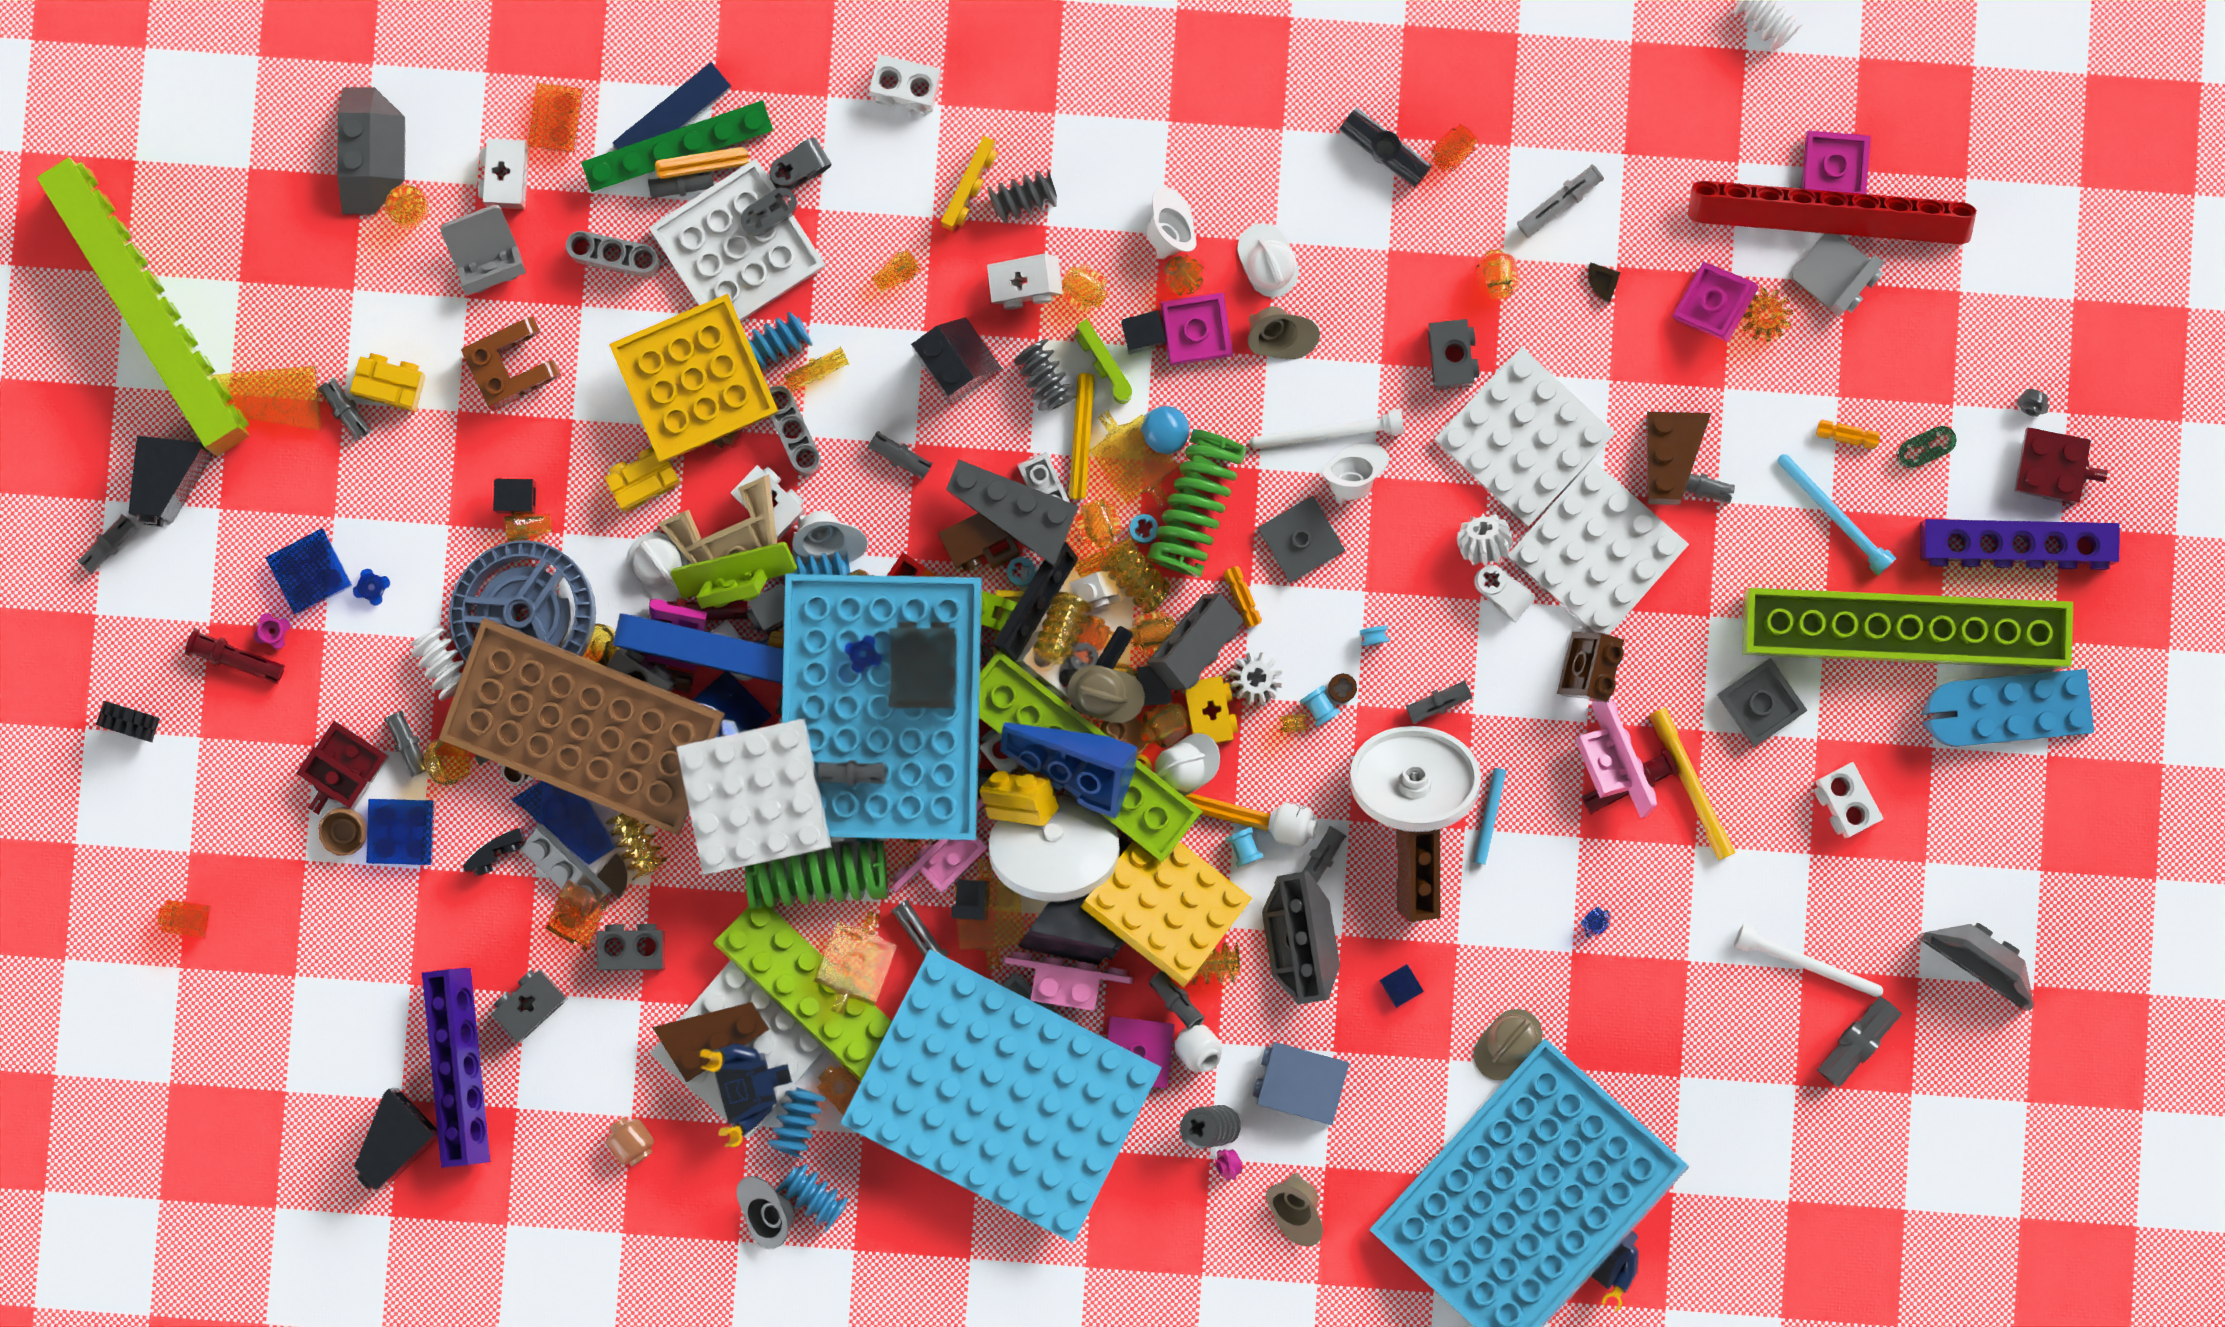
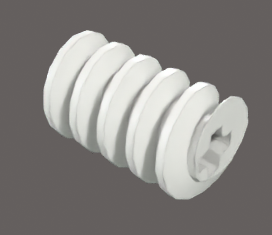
M1736 0L1737 4L1733 12L1738 15L1746 11L1743 22L1747 24L1755 20L1752 28L1755 33L1765 29L1761 39L1765 42L1774 38L1770 46L1772 50L1785 45L1803 26V24L1796 27L1793 26L1797 17L1795 14L1787 18L1783 17L1787 10L1786 6L1779 9L1774 8L1778 0Z
M444 628L431 630L408 645V647L416 645L411 652L414 658L423 656L418 666L420 668L430 667L425 673V677L427 679L437 678L431 687L433 690L443 689L438 696L440 701L455 695L462 676L459 670L465 664L463 660L453 662L452 659L458 653L457 649L451 651L445 649L451 642L450 638L439 639L440 635L445 631Z

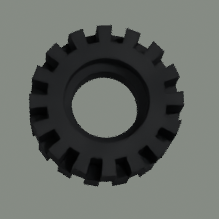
M103 701L96 725L152 743L160 718Z

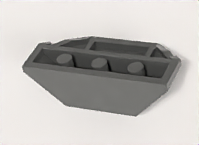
M343 87L338 109L337 178L342 214L375 215L381 209V206L405 182L406 117L375 87Z
M1308 871L1277 876L1274 882L1275 885L1262 910L1272 977L1293 997V1000L1298 1005L1329 1000L1340 967L1330 901Z
M1977 922L1975 926L1964 924L1919 934L1917 939L2022 1010L2031 1011L2034 1007L2026 962L2018 956L2020 950L2007 941H2003L2000 944L1991 938L1993 932L1984 925Z

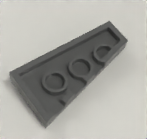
M959 459L946 488L950 494L980 515H983L994 523L995 526L1011 535L1055 568L1079 507L1077 505Z

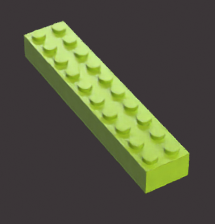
M68 157L37 176L36 178L204 448L218 457L248 438L250 435L245 429L249 426L247 419L240 409L237 410L233 404L230 405L228 402L233 398L223 382L220 383L217 377L213 378L212 374L216 372L214 366L206 355L203 356L200 350L197 351L195 349L199 345L197 339L189 328L187 329L183 323H179L178 320L182 318V315L175 304L170 302L166 296H162V293L166 290L158 277L153 275L149 269H145L149 265L146 257L132 242L129 243L128 240L132 238V235L122 221L120 222L115 215L112 216V213L116 210L108 197L95 188L99 185V182L92 171L86 168L82 162L77 164Z
M1748 588L1744 591L1742 655L2066 669L2072 666L2073 602Z

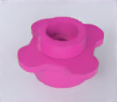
M270 613L262 614L259 618L260 623L257 632L254 633L255 641L259 644L265 642L271 644L275 649H281L285 645L284 637L286 631L291 627L290 622L285 618L280 620L273 618ZM271 628L275 629L274 634H270L269 630Z
M1234 1149L1217 1151L1215 1165L1221 1177H1225L1227 1181L1231 1179L1236 1180L1237 1175L1243 1172L1239 1155Z

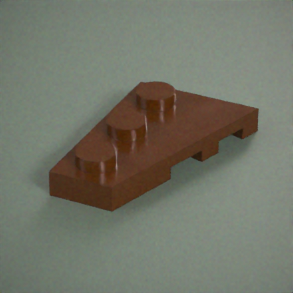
M1647 411L1648 504H1681L1711 413Z
M753 1002L652 1027L686 1082L706 1071L701 1066L707 1065L710 1058L701 1057L700 1052L702 1050L714 1052L718 1048L733 1043L745 1046L770 1030Z

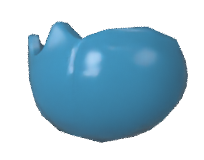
M1162 405L1144 415L1145 418L1140 431L1143 433L1146 444L1155 452L1172 454L1180 451L1185 446L1190 428L1184 413L1176 407Z

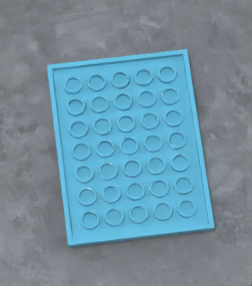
M785 574L782 723L805 719L829 837L976 840L982 578ZM849 760H857V763L864 764L886 763V783H856V786H848V783L841 782L819 783V763H849Z
M929 949L840 1124L1074 1243L1162 1067Z
M1544 1038L1369 1230L1474 1327H1544L1690 1167Z

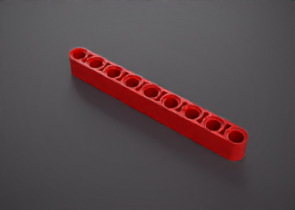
M1697 181L1691 187L1687 215L1691 220L1705 224L1966 244L1972 238L1977 210L1969 203L1958 201Z

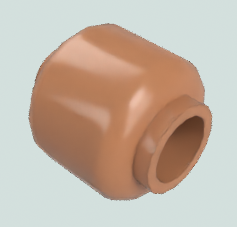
M623 1117L609 1127L612 1133L606 1138V1145L620 1164L625 1165L629 1163L633 1167L653 1153L651 1147L654 1145V1138L640 1119L636 1118L627 1121Z

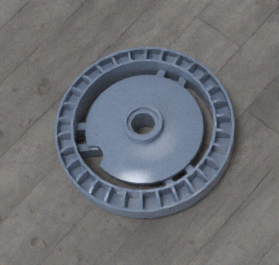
M529 540L511 541L499 544L483 552L462 573L454 588L450 602V630L455 646L462 658L467 662L475 640L472 624H477V629H479L480 623L484 618L558 647L564 640L571 621L569 598L562 599L557 594V586L563 577L569 584L574 597L575 617L571 633L562 649L583 657L591 643L597 614L595 596L583 570L569 556L541 542ZM520 560L539 561L536 567L521 566L501 572L486 585L480 597H475L483 582L498 568ZM549 565L557 569L553 576L545 571ZM472 605H477L476 616H471ZM523 607H528V617L524 621L518 622V611Z

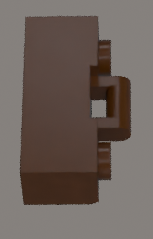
M979 513L938 533L956 570L963 568L964 572L969 571L982 564L980 558L984 556L991 568L994 569L1021 555L1014 542L1016 539L1002 531ZM1007 541L1009 547L994 555L991 554L989 549Z
M1396 829V849L1398 850V879H1396L1397 911L1409 922L1441 919L1440 829L1423 832Z

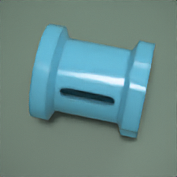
M1324 685L1300 700V703L1306 705L1315 718V726L1317 728L1341 713L1339 708H1334L1324 693L1326 690Z
M1252 827L1225 838L1228 843H1231L1238 860L1236 862L1237 868L1264 857L1263 853L1257 850L1251 835L1253 833Z

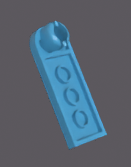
M2087 669L1945 683L1931 692L1921 711V715L1955 712L1956 717L1922 721L1923 726L1938 742L1950 747L2094 733Z

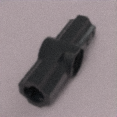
M1357 107L1349 114L1339 128V131L1367 151L1375 162L1385 165L1413 188L1420 184L1432 167L1430 163L1402 143L1395 133L1385 130ZM1381 141H1388L1393 145L1394 152L1389 155H1383L1378 151L1377 144Z

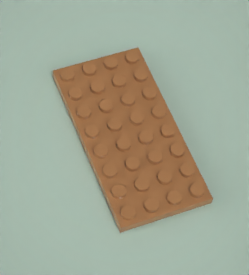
M484 618L480 623L439 740L679 835L687 818L689 805L677 747L716 738L725 714Z

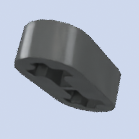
M778 188L748 206L741 214L743 229L752 236H760L790 218L797 209V200L794 193L787 188ZM778 196H782L784 199L788 197L791 199L788 202V210L784 211L782 208H778L773 212L770 211L771 208L778 204L776 200ZM767 211L768 215L760 220L761 227L756 228L755 225H747L751 221L750 214L755 213L756 216H760Z

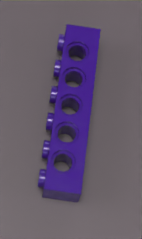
M1925 519L1920 522V561H1929V566L1947 567L1949 566V561L1961 562V567L1967 568L1981 567V562H1993L1994 568H2013V563H2026V568L2044 569L2045 563L2058 564V569L2064 570L2078 569V564H2090V570H2110V565L2119 562L2120 523ZM1950 536H1957L1961 539L1962 549L1960 552H1954L1948 547V538ZM1983 536L1990 537L1994 541L1995 548L1992 553L1982 550L1980 540ZM2015 537L2025 540L2027 544L2025 553L2021 554L2013 549L2012 541ZM2047 538H2053L2058 542L2059 550L2057 554H2051L2045 549V540ZM2080 538L2088 540L2091 545V551L2088 555L2080 553L2077 548V542Z
M471 968L422 972L441 1168L491 1162Z

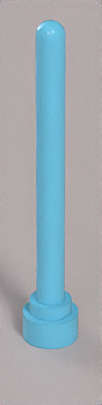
M1782 454L1778 457L1779 465L1869 557L1867 559L1871 564L1869 568L1877 576L1897 559L1888 549L1886 551L1882 547L1878 549L1787 454Z

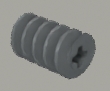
M1048 167L1046 177L1039 170L1035 171L1033 182L1027 174L1022 175L1021 186L1014 178L1010 179L1009 190L1002 182L998 183L997 194L990 186L987 187L996 217L999 216L1005 224L1009 222L1010 212L1017 220L1021 218L1022 208L1029 216L1032 215L1034 204H1036L1041 212L1045 211L1046 200L1049 201L1053 208L1057 207V193Z
M1048 339L1041 340L1027 347L1014 360L1017 366L1025 365L1020 371L1022 377L1031 376L1025 384L1026 387L1037 388L1031 395L1032 399H1043L1037 406L1039 411L1059 408L1077 397V395L1066 396L1065 393L1072 385L1071 383L1060 384L1066 373L1054 372L1060 361L1049 362L1048 358L1054 353V350H1043L1042 348L1049 341Z
M1226 1105L1193 1108L1183 1116L1180 1122V1134L1183 1141L1194 1149L1218 1147L1233 1143L1241 1131L1239 1115L1233 1108Z

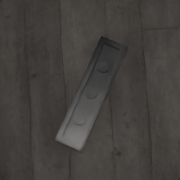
M1066 541L1055 568L1045 560L1043 561L993 643L997 651H1001L1013 662H1016L1079 559Z

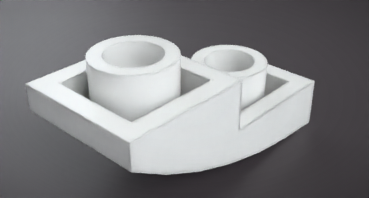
M1047 452L1017 464L1026 486L1069 502Z

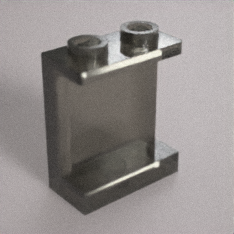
M897 622V628H889V635L891 636V678L888 707L957 708V629L949 628V622H930V628H917V622Z

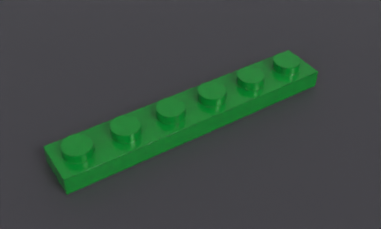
M761 100L582 161L581 165L590 191L594 192L655 171V162L657 160L712 152L774 130L764 101Z

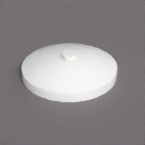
M1404 726L1380 732L1368 739L1358 749L1351 764L1350 786L1357 804L1376 821L1399 830L1423 832L1438 830L1452 825L1471 811L1480 791L1481 772L1474 754L1457 738L1433 728Z
M1055 795L1058 811L1045 826L997 820L992 828L989 838V858L992 869L1002 883L1020 895L1041 901L1076 899L1091 893L1094 889L1103 885L1113 874L1119 859V837L1115 825L1100 813L1087 809L1077 803V799L1065 795Z

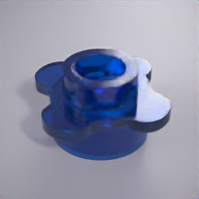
M369 568L364 569L360 573L361 577L358 580L357 586L353 588V595L358 599L365 598L370 601L371 605L378 606L383 602L382 595L385 589L390 587V580L387 576L380 577L374 574ZM370 584L375 586L373 590H369Z
M866 635L861 641L849 642L845 646V653L849 655L852 662L851 669L856 673H862L866 667L871 665L879 666L882 662V656L877 653L874 646L876 641L872 636ZM862 651L866 652L865 657H861L860 653Z
M1596 907L1583 918L1580 924L1584 927L1587 938L1594 934L1596 936L1601 935L1610 926V911H1603L1600 907Z

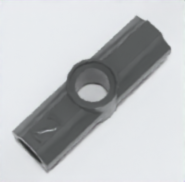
M1879 996L1859 1021H1854L1837 1041L1839 1044L1816 1070L1839 1088L1860 1063H1864L1881 1044V1038L1899 1019L1902 1013L1889 1001Z

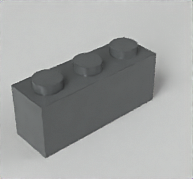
M1222 593L1203 594L1146 663L1169 690L1190 689L1199 681V675L1206 666L1211 665L1218 658L1220 649L1237 635V629L1244 620Z

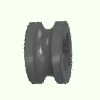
M1088 643L1075 644L1068 649L1066 654V663L1075 672L1082 667L1096 665L1098 661L1096 649ZM1085 650L1088 654L1085 658H1089V661L1079 665L1076 662L1079 658H1075V654Z

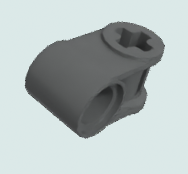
M811 137L771 164L770 180L776 189L787 188L792 191L806 181L827 171L832 166V163L816 137ZM783 169L786 173L790 172V179L779 178V170Z

